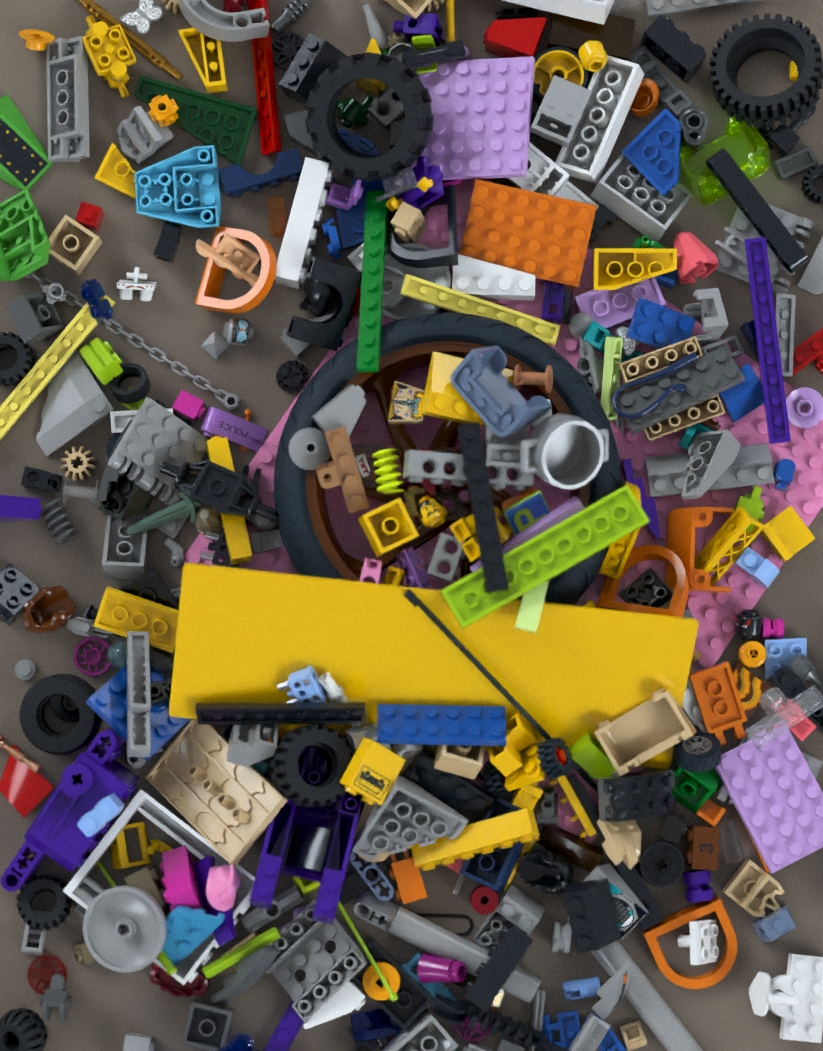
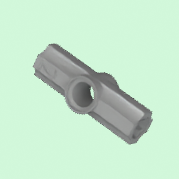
M296 885L273 898L272 904L278 906L277 914L271 915L267 909L258 907L243 916L241 920L251 934L302 903L304 899Z

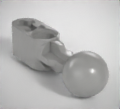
M577 313L571 317L568 324L570 333L575 338H578L580 342V358L577 361V370L591 387L594 394L599 395L602 391L604 360L583 339L594 320L587 313Z

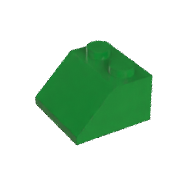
M676 766L674 769L675 784L672 787L673 797H676V801L695 814L717 789L721 778L715 769L696 773L688 772Z

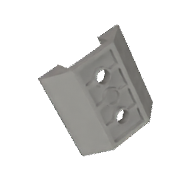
M312 900L279 932V939L265 946L268 948H279L280 951L265 972L273 974L295 1002L291 1006L304 1022L311 1018L367 964L361 948L336 917L334 918L333 925L312 920L316 900ZM334 941L336 944V949L333 953H330L327 949L328 943ZM300 970H304L306 973V978L302 982L297 977Z

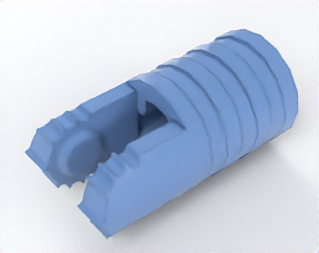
M599 976L563 982V998L565 1000L599 996L596 993L601 987Z

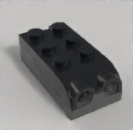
M425 744L423 750L417 754L403 772L402 777L412 781L468 819L467 825L476 823L479 820L481 810H487L495 798L492 795V791L489 792V786L485 784L486 781L478 776L475 779H470L435 769L436 749Z
M655 768L626 773L622 776L615 775L597 779L600 821L621 822L676 812V797H673L672 792L675 777L674 770Z

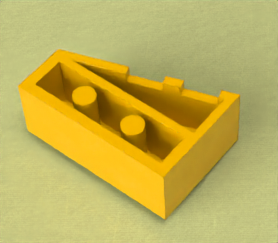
M195 28L178 30L180 38L207 93L228 91L222 41L210 38Z

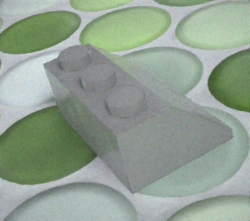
M427 1008L405 1030H401L385 1044L380 1051H453L458 1047V1044L436 1016Z

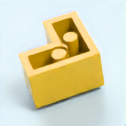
M519 713L506 720V746H487L491 763L505 777L523 766L519 751L536 741L532 726Z

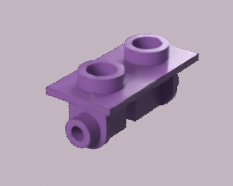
M410 547L396 554L399 568L405 570L404 574L408 587L424 589L430 586V579L424 567L419 570L416 569V566L422 564L416 550Z

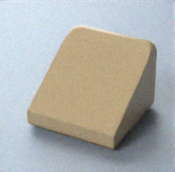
M639 1020L620 1026L627 1051L647 1045V1040Z

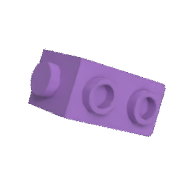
M358 179L352 189L331 183L325 204L349 211L352 205L356 206L358 199L362 195L363 187L360 186L362 180Z

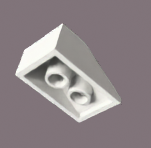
M351 979L311 1018L304 1022L303 1027L308 1029L351 1013L354 1009L358 1011L366 1002V993Z

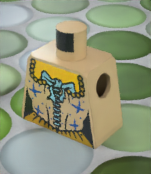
M395 381L388 424H422L424 415L421 414L425 391Z

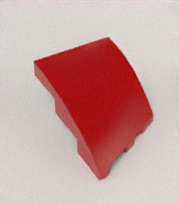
M15 744L12 746L13 749L23 753ZM10 753L0 781V791L11 805L26 818L55 787L41 774L42 772L36 774L24 762H19Z

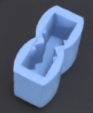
M115 793L110 794L99 801L94 809L82 816L77 826L87 837L92 836L100 831L108 821L117 816L122 811L124 804Z

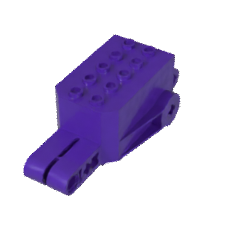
M110 727L100 732L87 751L80 752L73 764L63 771L61 782L25 833L24 838L26 841L1 877V885L5 890L13 892L25 885V882L32 878L47 855L70 872L76 868L80 869L90 856L89 853L103 839L101 837L102 834L108 831L114 823V820L111 819L100 831L87 837L77 826L81 817L94 809L99 801L110 794L115 793L124 804V807L126 805L125 800L134 794L138 788L136 784L140 777L116 761L122 752L120 746L123 744L124 739L113 728ZM108 741L111 742V743L108 744V745H104V743H106V742H108Z

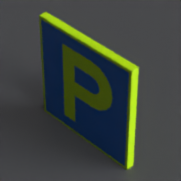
M540 490L502 510L514 536L550 513Z

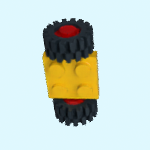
M555 737L519 751L523 766L506 777L491 761H487L484 764L483 772L485 775H483V778L486 779L487 782L485 784L489 786L488 790L489 792L492 791L493 796L497 798L516 792L518 788L544 780L545 773L550 779L567 775L573 767L571 765L573 762L570 759L571 753H568L569 748L568 746L565 747V742L561 741V738Z

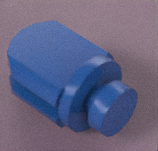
M782 459L775 464L773 472L774 483H776L774 486L775 490L784 492L787 486L791 485L796 469L795 463L792 460Z

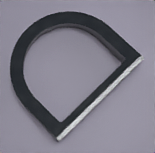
M455 185L443 186L444 195L426 205H448L449 246L422 252L409 251L399 246L394 240V228L390 223L397 212L395 209L387 214L386 249L392 258L405 266L413 268L458 265Z

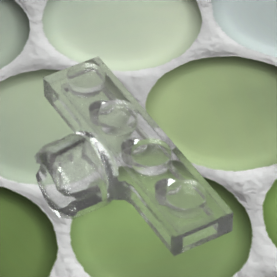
M815 685L794 699H788L778 687L767 690L760 697V705L768 715L745 731L746 735L756 748L760 749L823 707V695Z

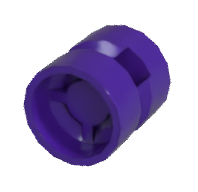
M699 869L683 872L684 884L688 886L685 890L687 902L714 899L713 889L708 884L711 881L710 870Z

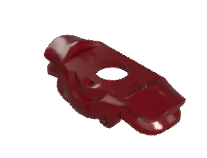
M153 963L150 969V981L161 986V990L167 991L175 997H190L191 994L201 996L207 992L210 986V979L198 972V975L191 983L187 981L183 985L177 983L174 977L169 976L156 963Z

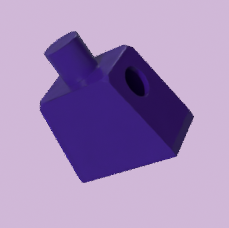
M420 14L416 19L405 15L404 21H394L393 32L403 33L406 40L411 43L413 36L432 34L435 45L440 46V36L442 35L443 27L437 14Z

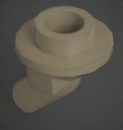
M394 32L388 35L389 41L387 45L390 48L397 43L407 42L400 33Z

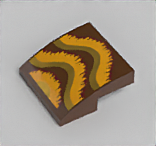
M736 662L731 670L747 718L746 722H748L772 691V688L742 664Z

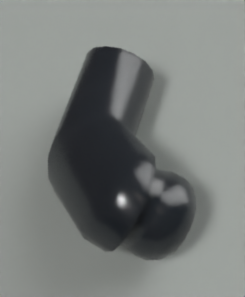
M768 122L763 124V128L759 127L756 134V141L764 154L773 150L768 141L773 127H769Z

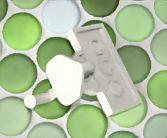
M789 953L786 974L778 975L771 980L768 973L758 972L749 986L748 993L753 1012L756 1015L765 1016L769 1009L773 1014L781 1016L779 1035L781 1039L821 1043L823 1030V957Z

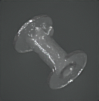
M66 477L63 488V503L67 504L69 497L90 499V502L95 507H98L100 480H97L95 487L70 485V479Z

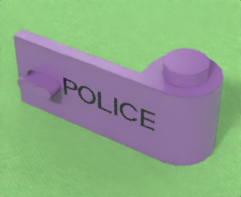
M209 406L200 430L208 438L214 436L227 437L229 441L258 452L268 429Z

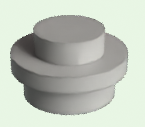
M23 659L16 664L15 674L19 679L29 680L35 675L36 667L32 661Z

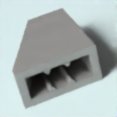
M350 384L313 414L311 418L324 434L326 431L345 426L348 436H350L366 403L365 393L358 385L355 387L353 384Z

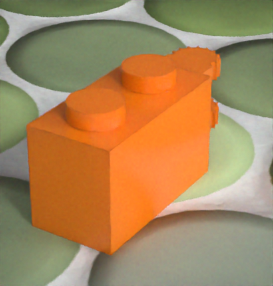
M408 850L403 851L405 859L398 861L396 853L390 854L392 868H388L392 881L396 880L398 888H395L397 900H402L403 904L427 897L418 867H415L413 856L409 857Z

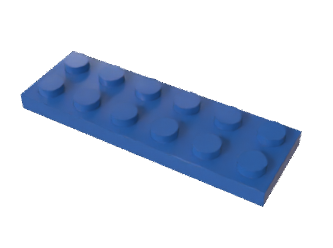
M378 704L377 743L506 746L505 706Z

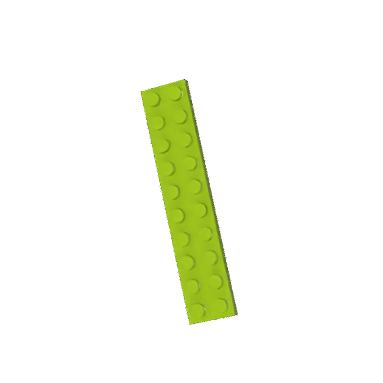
M625 485L504 554L503 558L509 586L508 591L487 594L483 569L481 567L441 590V594L463 630L648 524L650 520L628 485Z

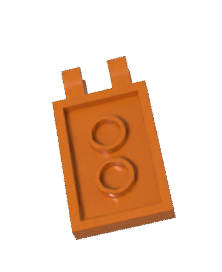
M726 661L689 674L688 677L705 731L716 736L721 746L727 744L723 731L731 728L734 737L738 740L746 737L742 723L746 722L747 718L729 662Z

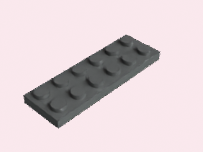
M724 345L699 357L675 372L651 380L618 396L616 403L620 411L627 414H636L652 405L668 387L678 383L687 385L685 393L672 390L660 404L645 415L632 419L623 417L634 435L744 382L745 379Z

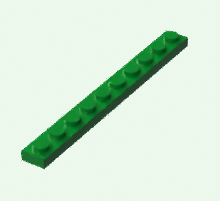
M387 190L367 191L357 351L358 373L379 372L388 208L385 205L388 201Z

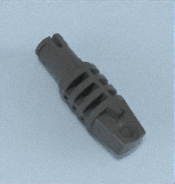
M291 0L270 27L275 33L279 34L290 23H295L313 6L310 2L311 0Z

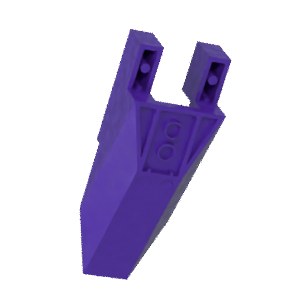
M315 746L305 747L298 758L299 774L304 782L310 786L319 785L327 772L326 758ZM345 791V794L341 798H336L335 802L315 807L292 804L291 800H288L268 825L250 896V905L271 910L280 873L321 883L312 920L333 925L362 806V796L359 794L354 796ZM295 825L314 826L334 831L323 872L285 866Z

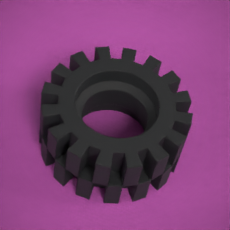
M821 164L820 166L815 165L808 170L802 180L803 186L801 187L802 191H805L804 196H808V200H814L816 204L819 202L823 204V191L816 190L813 184L815 178L823 177V164Z

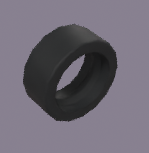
M135 363L121 365L123 372L116 378L113 377V380L109 382L110 389L119 402L125 404L138 402L150 390V381L147 373L142 366ZM126 378H141L140 383L133 389L121 390L118 388L120 383Z

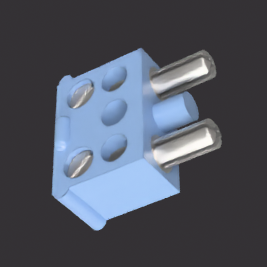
M311 665L289 674L288 681L277 684L279 691L291 688V690L287 691L289 698L296 697L288 700L287 703L326 702L327 692L319 683V677Z

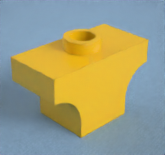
M537 782L518 788L510 803L519 808H528L533 811L543 790L537 787L539 784Z

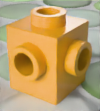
M167 94L164 96L158 95L149 103L151 110L148 114L153 123L158 122L161 128L171 125L178 119L176 111L179 108L173 98L169 100Z

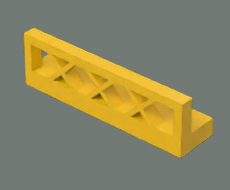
M739 505L694 558V569L705 570L708 574L715 572L710 578V586L713 587L765 527L764 524L751 517L746 509ZM751 523L755 525L752 531L746 532ZM741 540V543L738 547L732 548V545L735 542ZM728 556L725 562L719 564L722 557Z

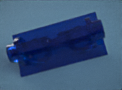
M96 279L86 280L80 287L81 295L90 307L92 318L96 320L97 324H100L105 318L106 320L112 318L114 311L108 299L102 301L99 299L105 296L100 282H97Z

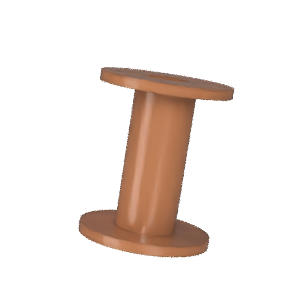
M517 364L514 370V388L519 392L521 385H545L546 392L550 393L553 385L552 366L548 365L545 373L522 372L521 365Z

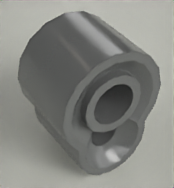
M692 106L683 111L678 119L681 123L682 146L690 151L700 148L709 127V116L706 111L700 107Z

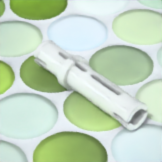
M326 672V676L322 674L319 677L318 681L328 693L327 696L330 700L334 702H350L343 693L344 689L334 681L329 672Z

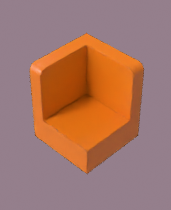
M708 798L696 811L695 815L710 826L715 827L726 809Z

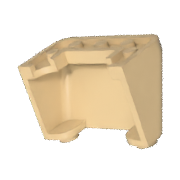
M661 688L652 693L654 698L612 722L607 719L597 725L599 729L594 733L619 776L626 774L629 770L671 746L678 744L682 739H688L697 732L669 689L664 691Z

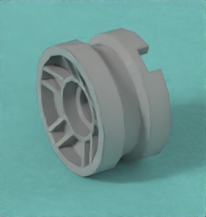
M559 922L554 923L552 952H558L559 950L569 954L572 936L570 924L561 925Z

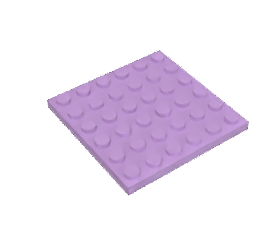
M533 56L438 61L437 71L418 74L420 76L419 79L424 87H427L432 100L431 110L432 115H434L433 130L430 132L428 144L421 156H427L429 163L439 166L443 174L442 180L527 177L535 68ZM432 63L425 64L422 67H429ZM417 159L407 168V172L417 166Z

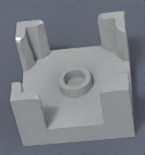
M719 288L695 290L693 297L703 301L701 303L686 304L683 311L684 315L690 317L701 316L702 330L705 334L692 335L691 337L696 336L699 345L717 342L729 325Z

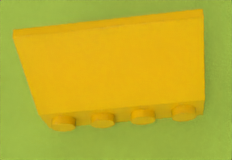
M433 351L421 414L462 424L479 422V427L485 429L486 423L451 383V375L463 361V358ZM504 368L501 373L513 385L514 370Z

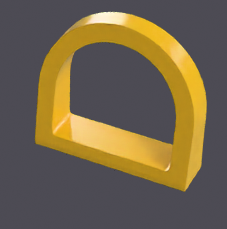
M623 481L621 488L628 485L641 506L639 487ZM640 528L609 545L599 571L600 574L616 579L620 578Z

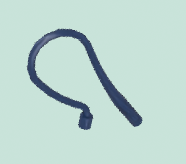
M693 352L650 376L619 387L612 398V405L616 413L625 418H638L654 409L672 390L685 393L687 388L685 384L678 383L677 385L670 386L652 405L636 414H627L620 411L616 403L617 396L622 390L675 372L697 360V354Z

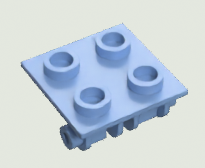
M807 638L765 640L763 642L766 650L764 678L769 679L783 664L791 669L788 663L796 654L807 658Z

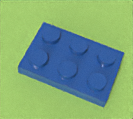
M639 298L626 337L655 349H661L689 339L696 319L647 299Z

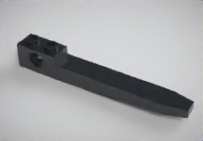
M573 774L567 778L603 843L606 839L596 823L599 820V810L576 774ZM623 861L619 865H615L621 878L637 898L645 903V908L649 911L635 928L639 927L641 931H644L664 920L636 868L633 867L630 870Z

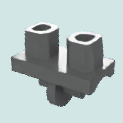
M543 786L541 788L543 793L537 801L536 823L544 822V824H549L551 822L558 824V793H554V787Z

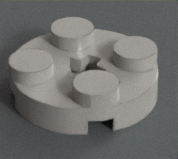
M384 267V285L391 284L392 290L384 292L383 288L382 308L395 309L406 298L400 295L405 276L394 267Z

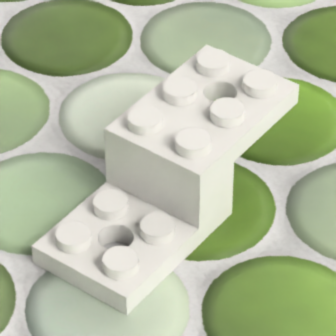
M530 142L528 154L530 168L527 170V177L507 178L520 189L597 205L568 181L569 174Z

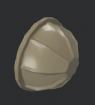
M204 505L195 508L194 526L198 532L207 535V531L218 534L223 530L220 512Z

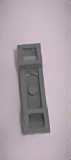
M645 46L629 56L630 62L640 65L644 73L643 78H650L657 84L659 89L658 100L672 114L677 116L693 105L682 89H678L658 66L656 58Z

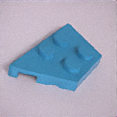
M178 905L165 918L167 935L163 950L173 965L177 966L224 921L225 915L222 913H218V916L207 915L205 910L191 909Z

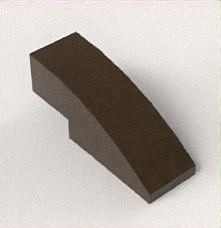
M550 824L544 825L539 837L540 840H538V843L554 854H559L568 862L590 872L599 865L603 856V848L585 842L584 837L580 838L579 835Z

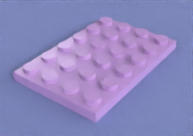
M786 723L721 755V761H719L718 766H715V769L770 874L823 847V792Z

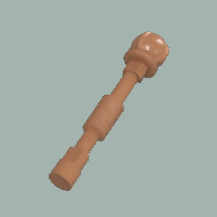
M0 735V747L2 749L4 748L10 752L11 756L19 762H24L36 774L41 772L42 767L28 760L26 755L19 750L6 744L5 738Z

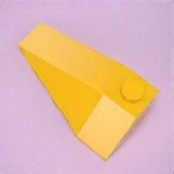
M592 249L594 290H616L677 270V249Z

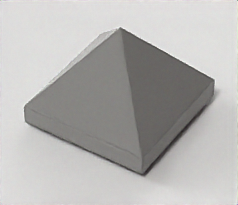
M214 331L201 347L216 360L230 344Z

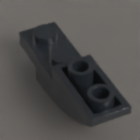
M783 664L769 680L823 734V702Z

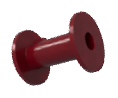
M479 885L472 890L470 902L477 913L486 915L492 913L497 908L498 896L495 890L485 885ZM482 897H488L485 903L480 901Z

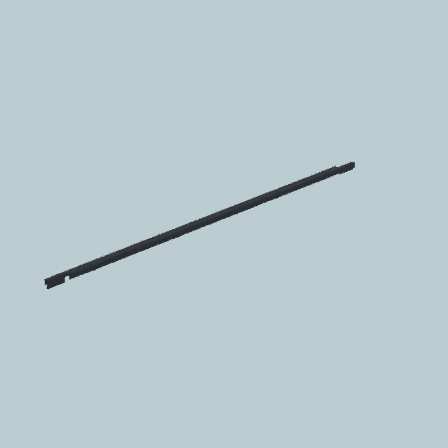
M408 589L404 596L415 608L419 606L436 626L445 633L546 740L552 739L443 623ZM570 757L573 762L571 764L573 768L598 793V786Z

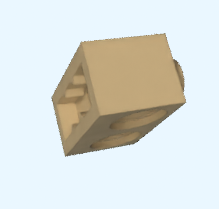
M402 202L390 222L394 232L398 235V239L403 243H417L428 226L421 210L405 202Z

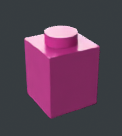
M181 390L172 406L174 411L196 422L197 418L201 419L206 411L204 401L184 390Z

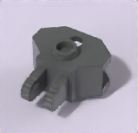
M61 973L53 975L50 982V990H45V994L41 995L42 1020H50L52 1007H59V1021H67L69 1009L72 1006V996H69V991H65L66 977Z

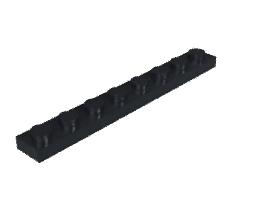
M479 422L458 425V436L487 594L508 591V580Z
M365 702L196 703L195 707L198 725L367 724Z

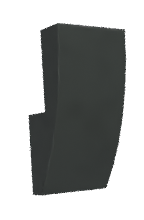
M172 678L162 682L157 680L150 683L151 706L170 702Z

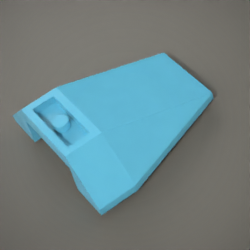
M215 146L193 147L135 172L137 214L195 228L219 227L222 201L219 165Z

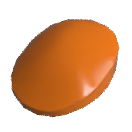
M642 79L629 109L637 117L648 116L658 104L659 89L652 79Z

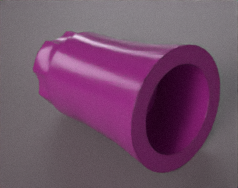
M424 953L418 962V978L422 983L463 982L466 977V964L456 959Z

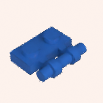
M578 1010L556 1013L558 1022H551L550 1014L543 1015L542 1030L545 1031V1035L552 1043L569 1050V1047L581 1030ZM559 1029L561 1041H554L553 1030Z

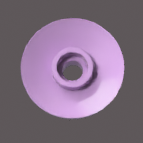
M802 387L795 389L787 396L788 421L792 425L807 429L821 422L823 419V397L820 393L812 388ZM800 406H806L807 412H801Z

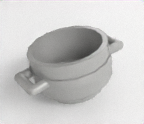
M558 413L546 417L535 427L529 439L521 441L520 444L521 472L525 474L534 472L540 479L561 489H576L586 485L596 476L602 462L609 460V431L607 429L597 430L583 419L570 414Z

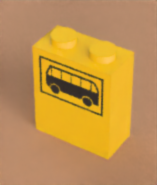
M363 738L339 783L346 786V792L354 796L357 794L361 795L363 802L371 806L374 803L382 806L406 760L374 740Z

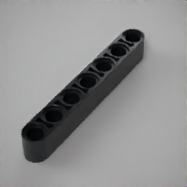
M722 148L707 159L706 165L759 235L766 237V244L786 270L794 273L808 262L809 259L803 249L730 154Z

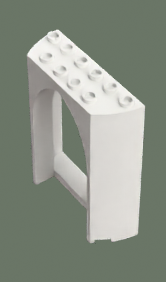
M140 789L63 892L87 910L92 900L106 890L90 878L88 874L137 810L180 844L186 845L187 849L199 859L209 855L215 858V866L230 865V863L204 837ZM239 864L235 867L240 875L241 883L236 891L235 901L232 906L234 926L239 921L236 918L238 914L241 913L243 915L250 907L249 900L255 877ZM213 933L176 966L177 971L171 976L184 985L187 981L191 983L198 975L196 969L200 964L204 966L214 954L211 952L212 948L215 947L217 949L219 947ZM157 957L153 962L166 971Z

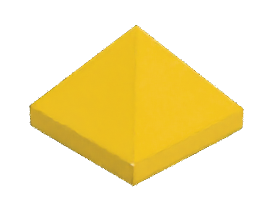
M389 566L382 584L401 586L404 583L405 570Z

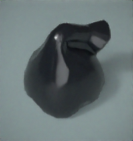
M307 277L303 286L306 297L299 304V308L311 312L316 317H322L338 298L337 293L332 285Z

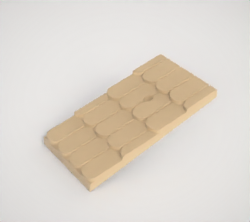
M190 719L145 778L231 865L236 867L241 858L254 844V841L258 839L288 800L253 765L246 767L226 762L229 742L211 725H198L197 719Z

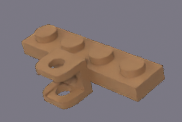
M342 426L326 431L325 436L333 461L324 463L316 468L321 487L329 489L340 485L349 514L369 508L346 427ZM330 474L328 478H323L324 475Z

